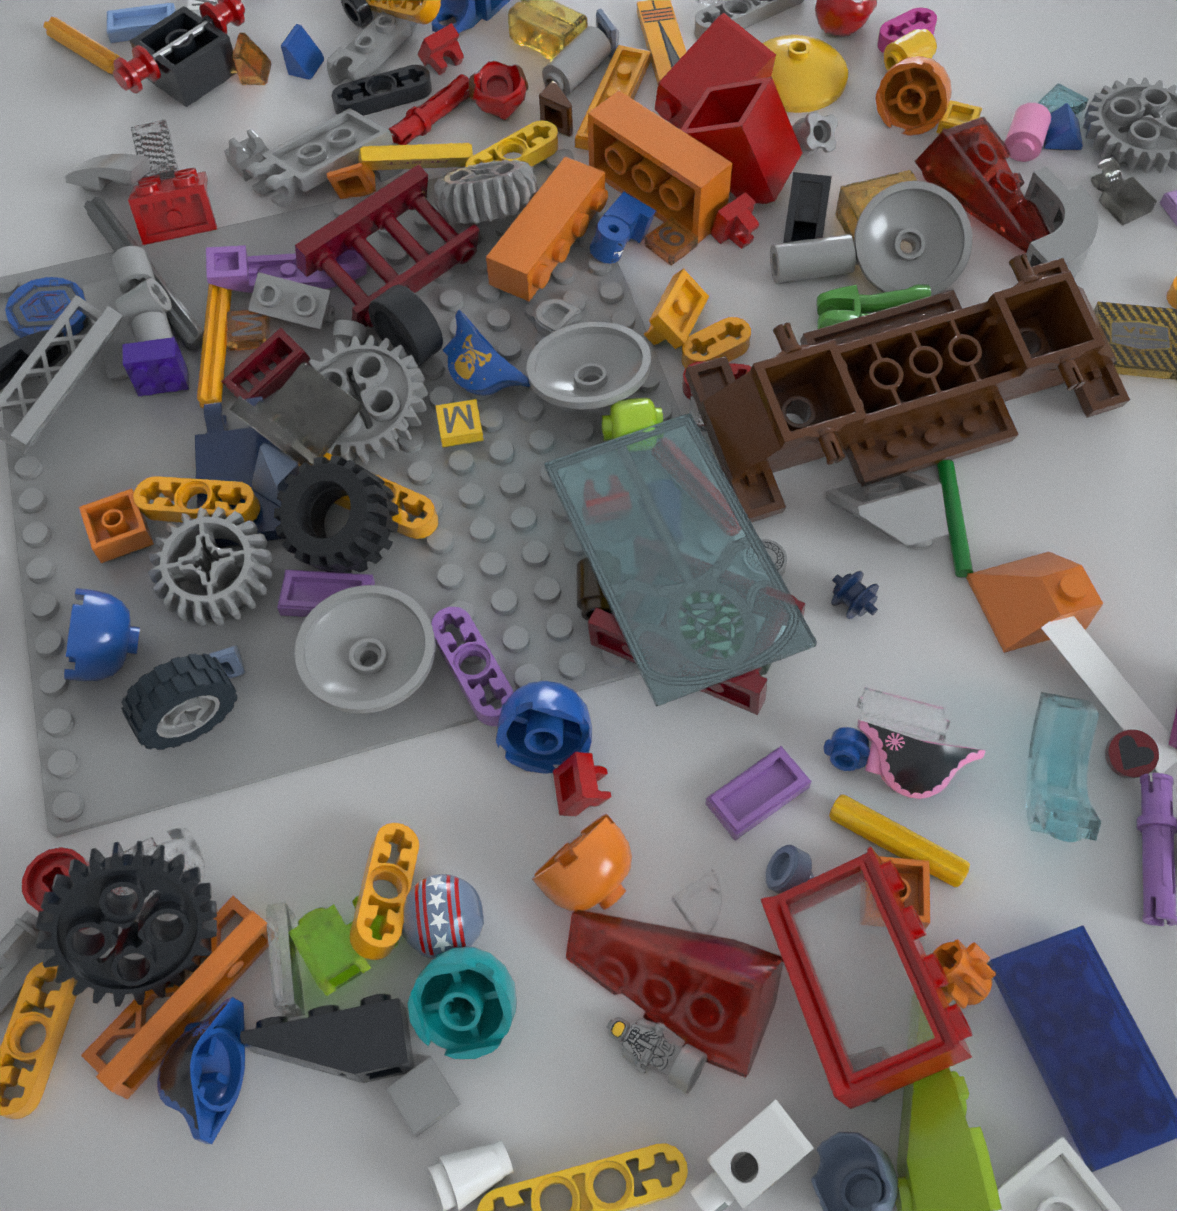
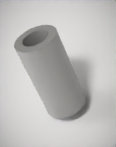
M586 27L543 68L542 78L544 86L547 87L553 81L560 87L565 96L570 94L609 56L611 46L607 36L596 27Z
M850 234L772 244L770 249L771 272L776 284L851 274L855 270V265H858L854 241Z

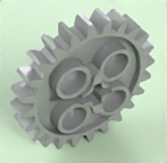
M1128 78L1126 85L1116 80L1112 88L1106 85L1103 86L1101 93L1094 94L1084 116L1086 119L1083 128L1088 129L1085 136L1086 139H1094L1093 149L1104 148L1102 158L1113 155L1116 157L1114 165L1117 166L1125 161L1128 163L1130 171L1136 165L1142 166L1144 173L1147 174L1151 167H1155L1157 171L1164 173L1167 165L1176 171L1177 93L1175 91L1177 86L1172 85L1168 89L1163 88L1162 80H1158L1155 85H1150L1147 78H1143L1141 84H1137L1132 78Z
M370 335L365 345H362L358 337L353 336L351 347L347 348L338 340L336 345L337 352L332 354L326 348L322 349L325 360L319 362L311 359L309 362L314 369L313 373L300 374L306 386L294 388L295 393L300 398L299 401L292 403L293 408L299 414L295 421L303 430L301 432L303 436L316 449L334 456L341 455L347 461H353L355 455L358 454L364 464H368L370 453L375 452L382 460L385 458L384 448L388 445L395 451L400 450L397 443L399 437L408 440L412 439L407 429L409 425L421 426L422 423L416 413L427 411V407L421 399L428 395V391L422 383L425 381V378L413 356H408L401 345L394 348L388 338H385L378 345L374 336ZM352 370L355 381L362 390V401L373 422V426L368 429L366 418L359 408V398L348 376V373ZM374 372H378L377 375L368 378ZM336 387H340L338 391L331 393ZM391 405L388 410L380 412L383 407ZM353 420L349 426L342 428L346 422Z

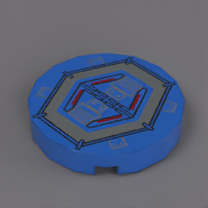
M44 277L27 282L18 287L8 298L5 311L11 329L19 338L43 330H49L76 295L85 300L83 290L76 283L58 277ZM79 310L76 311L69 321L73 336L84 327L83 321L86 319V315ZM64 328L62 332L64 333V337H66V332Z

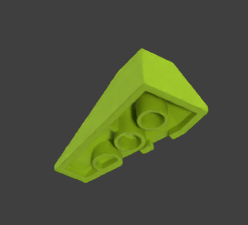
M916 994L912 996L907 1050L935 1038ZM950 1067L904 1087L896 1167L899 1185L895 1205L898 1211L1002 1210L981 1126L969 1128L965 1117L967 1113L966 1100L970 1094L964 1076H959L956 1071H951Z

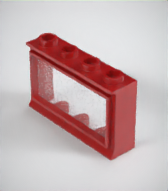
M872 847L867 849V853L783 893L760 899L833 1095L850 1109L972 1058L965 1042L966 1038L973 1036L972 1031L959 1005L956 1003L949 1006L941 987L948 985L949 981L934 953L926 955L919 938L927 935L914 907L910 905L905 908L898 892L905 889L901 875L891 859L883 862Z

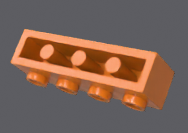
M564 157L486 256L489 285L530 302L536 292L547 285L551 272L557 264L565 261L570 247L575 240L586 233L589 222L596 212H601L604 209L608 199V191L605 190V172Z

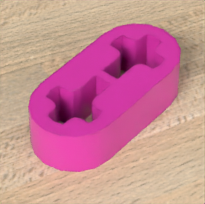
M919 7L885 22L880 27L877 41L878 49L884 53L887 45L915 29H926L934 35L937 15L928 8Z

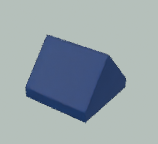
M1065 103L1051 113V122L1044 141V149H1082L1083 144L1079 120L1068 103Z

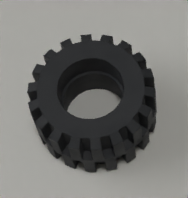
M321 456L314 458V466L306 462L298 467L300 473L297 476L290 474L285 480L289 485L286 491L280 490L277 500L282 501L281 507L274 508V518L281 521V524L275 527L277 535L286 539L282 544L288 552L295 554L294 558L327 572L351 573L354 570L360 573L368 569V561L377 564L383 558L379 553L382 548L389 550L393 544V541L388 540L390 533H397L398 523L392 520V516L399 514L398 505L390 501L395 497L392 490L384 485L385 482L379 476L351 460L347 461L340 456H331L330 460ZM348 495L351 507L349 518L345 526L337 534L327 538L324 528L327 511L335 501Z

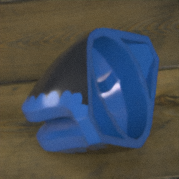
M234 997L226 999L204 1021L187 1024L184 1033L174 1041L166 1052L158 1072L157 1089L160 1099L166 1106L179 1111L183 1115L190 1128L192 1137L204 1144H213L238 1099L243 1082L245 1046L241 1043L240 1032L245 1031L244 1003Z

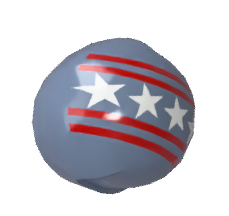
M436 874L420 880L411 888L404 904L402 935L408 944L422 956L433 959L436 955L452 948L472 947L479 938L484 925L482 903L475 888L467 881L454 875Z

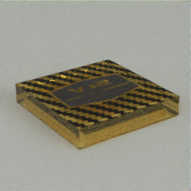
M1097 302L1094 313L1117 359L1113 364L1118 374L1177 380V309Z

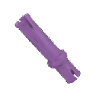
M1152 773V782L1150 781V775L1144 774L1140 776L1141 816L1136 819V828L1142 833V921L1153 926H1164V920H1167V925L1174 926L1177 925L1174 834L1177 833V819L1173 816L1174 779L1167 774Z

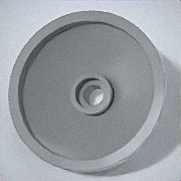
M906 181L889 186L873 197L858 219L854 233L857 263L866 279L882 293L906 289L916 284H929L931 296L937 295L950 287L960 277L969 261L972 250V229L969 218L959 201L951 193L935 184L924 181ZM901 242H909L912 246V252H903Z
M584 322L561 328L543 338L531 351L526 369L531 388L545 401L571 410H596L609 407L635 393L647 380L651 371L652 361L647 342L634 330L609 322Z
M356 586L329 596L308 614L296 637L294 648L295 664L303 684L321 703L347 713H373L401 703L421 686L428 676L434 661L435 636L426 612L408 595L385 586ZM368 659H377V662L372 666L367 667L363 665Z

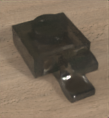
M1110 157L1098 163L1097 167L1102 173L1093 176L1091 182L1096 189L1103 192L1099 202L1122 226L1152 212L1157 200L1134 177L1123 180L1121 168L1115 159Z

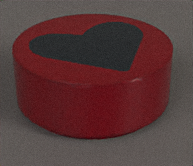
M1130 729L1117 733L1108 741L1105 749V758L1108 766L1117 775L1124 778H1139L1154 770L1159 760V750L1156 742L1147 733Z

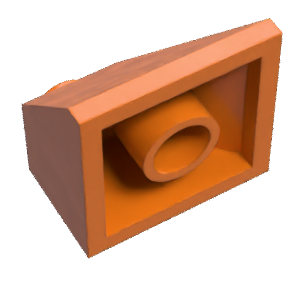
M1049 551L969 573L966 578L1004 653L1050 640L1041 628L1049 621L1052 622L1074 616L1086 630L1103 605V601L1084 567Z

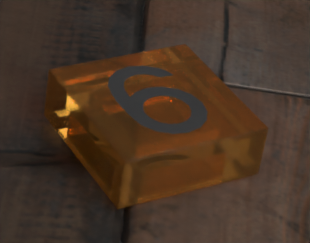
M670 217L645 236V247L671 266L698 246V236L673 217Z

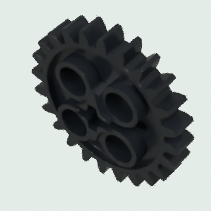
M137 841L132 854H124L120 843L114 842L112 855L107 858L99 850L93 848L90 853L89 866L73 859L70 862V877L56 874L52 886L54 892H45L43 895L41 908L44 911L39 912L36 929L41 930L38 934L37 949L46 950L43 966L45 968L58 966L55 982L58 984L74 978L72 991L74 996L79 995L88 987L94 989L93 1003L95 1004L106 993L113 994L115 1007L121 1006L125 994H133L138 1005H142L145 999V991L151 989L158 997L164 998L166 983L170 981L180 987L185 982L184 970L194 972L201 965L200 956H210L212 953L210 938L217 936V920H214L217 917V903L210 900L212 898L210 882L199 884L201 881V869L197 866L183 872L185 855L182 853L174 857L170 862L164 860V845H160L151 856L144 855L142 841ZM118 887H128L135 892L129 895H117L111 890ZM153 890H158V892L151 896L147 902H144L145 898L150 894V892H152ZM138 914H139V922L135 921V920H136V916H137ZM162 914H174L178 916L177 919L172 921H162L157 919V917ZM119 927H121L122 932L118 935ZM83 928H95L98 929L100 933L94 935H86L81 933L79 930ZM114 946L112 951L105 958H100L109 950V948L111 949ZM140 954L145 957L138 960H130L124 956Z

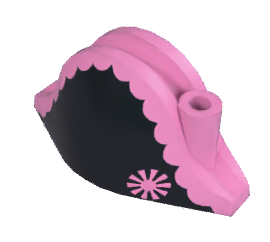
M858 719V729L871 741L870 754L865 771L880 774L881 779L888 787L909 798L921 799L938 794L946 788L960 768L972 761L982 759L986 751L918 740Z

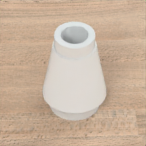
M499 1141L492 1145L487 1144L438 1156V1163L427 1167V1172L441 1211H447L453 1207L460 1211L503 1180L504 1177L512 1174L513 1168L503 1142Z

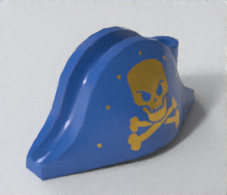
M459 309L455 315L456 335L442 349L448 356V370L453 380L469 393L479 396L492 395L510 386L530 387L528 377L500 356Z

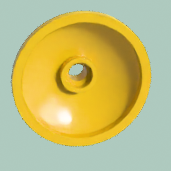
M798 34L782 35L763 42L766 47L776 54L771 77L786 112L802 113L819 110L829 106L843 94L848 80V67L841 54L828 43L815 37Z

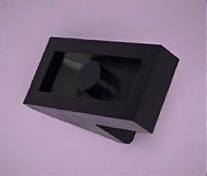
M793 172L783 243L823 238L832 176Z

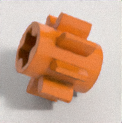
M956 939L954 942L944 943L934 950L933 953L938 958L949 981L948 985L941 987L948 1004L954 1000L964 1009L967 1005L980 1003L988 996L992 987L991 978L995 977L996 973L987 965L990 957L975 942L966 948L959 939Z

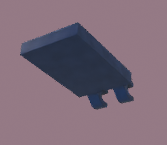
M263 397L245 399L249 428L228 430V420L226 415H222L221 402L204 404L203 409L207 433L195 435L196 479L236 481L248 484L261 506L257 518L253 521L258 528L257 534H263L267 541L283 539L277 535L275 528L281 524V521L274 518V508L280 507L254 491L252 487L260 446L263 443L269 444L283 453L282 432L279 424L269 425V415L267 409L264 410ZM197 494V508L206 502L207 494ZM240 499L239 503H245V500ZM229 505V506L231 507L232 510H234L237 505ZM215 539V543L219 548L240 545L228 539Z

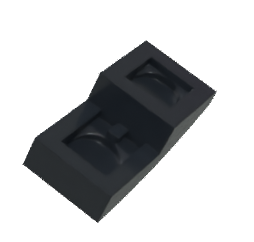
M49 330L24 336L0 348V391L7 386ZM61 331L57 337H64V333ZM67 344L50 346L45 353L48 366L53 367L69 353ZM41 359L33 369L43 368Z

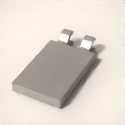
M349 108L262 154L263 161L250 164L246 168V172L254 178L262 174L261 180L252 185L253 190L260 195L267 194L272 189L276 190L281 187L280 193L273 196L271 201L279 207H286L292 202L294 194L298 189L306 192L328 180V172L357 164L359 151L362 146H389L394 143L390 130Z

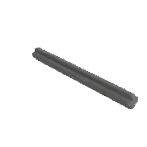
M94 197L92 201L85 202L84 208L87 211V215L115 252L126 246H138L102 198ZM150 262L155 280L163 287L171 301V310L166 312L170 326L188 349L195 350L198 346H202L204 331Z

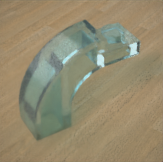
M1041 692L1030 741L1026 781V811L1030 830L1049 834L1056 839L1066 842L1081 841L1082 838L1097 841L1101 826V820L1089 801L1087 791L1089 755L1099 713L1088 700Z

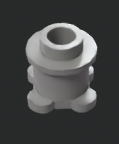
M814 111L794 123L792 128L802 150V155H811L819 148L826 153L832 152L836 148L834 135L838 121L833 114L820 116Z

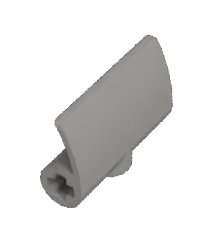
M126 246L118 249L113 254L111 259L115 276L82 286L85 300L102 313L109 306L123 315L118 329L100 352L107 377L113 381L129 377L123 366L122 344L173 337L166 316V312L171 310V301L163 287L155 280L147 252L138 246Z

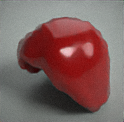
M816 0L815 15L818 24L825 33L834 36H850L864 26L871 13L877 7V0H862L857 3L853 0Z

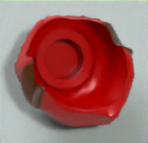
M494 60L492 62L488 61L477 74L474 73L469 79V94L472 102L483 112L506 120L525 100L526 91L529 89L523 69L519 65L508 66Z

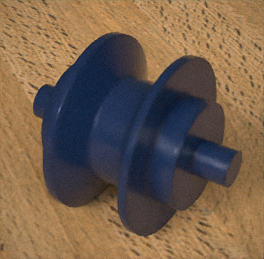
M857 571L853 575L848 573L843 578L837 574L832 579L836 586L832 591L834 596L831 604L837 606L844 603L848 606L846 613L848 619H852L856 615L861 617L867 612L873 616L878 611L874 604L878 598L876 593L879 585L875 583L866 587L862 584L864 576L862 571Z

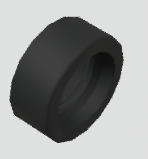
M400 284L392 286L370 302L368 309L370 320L381 340L383 341L385 338H388L394 348L399 345L403 346L408 356L412 355L418 366L441 350L443 337L437 320L428 306L409 288Z

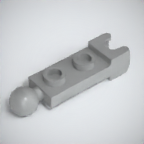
M382 11L346 48L339 47L328 57L327 71L332 84L338 85L348 78L355 81L370 77L412 35L411 27L417 23L394 17Z

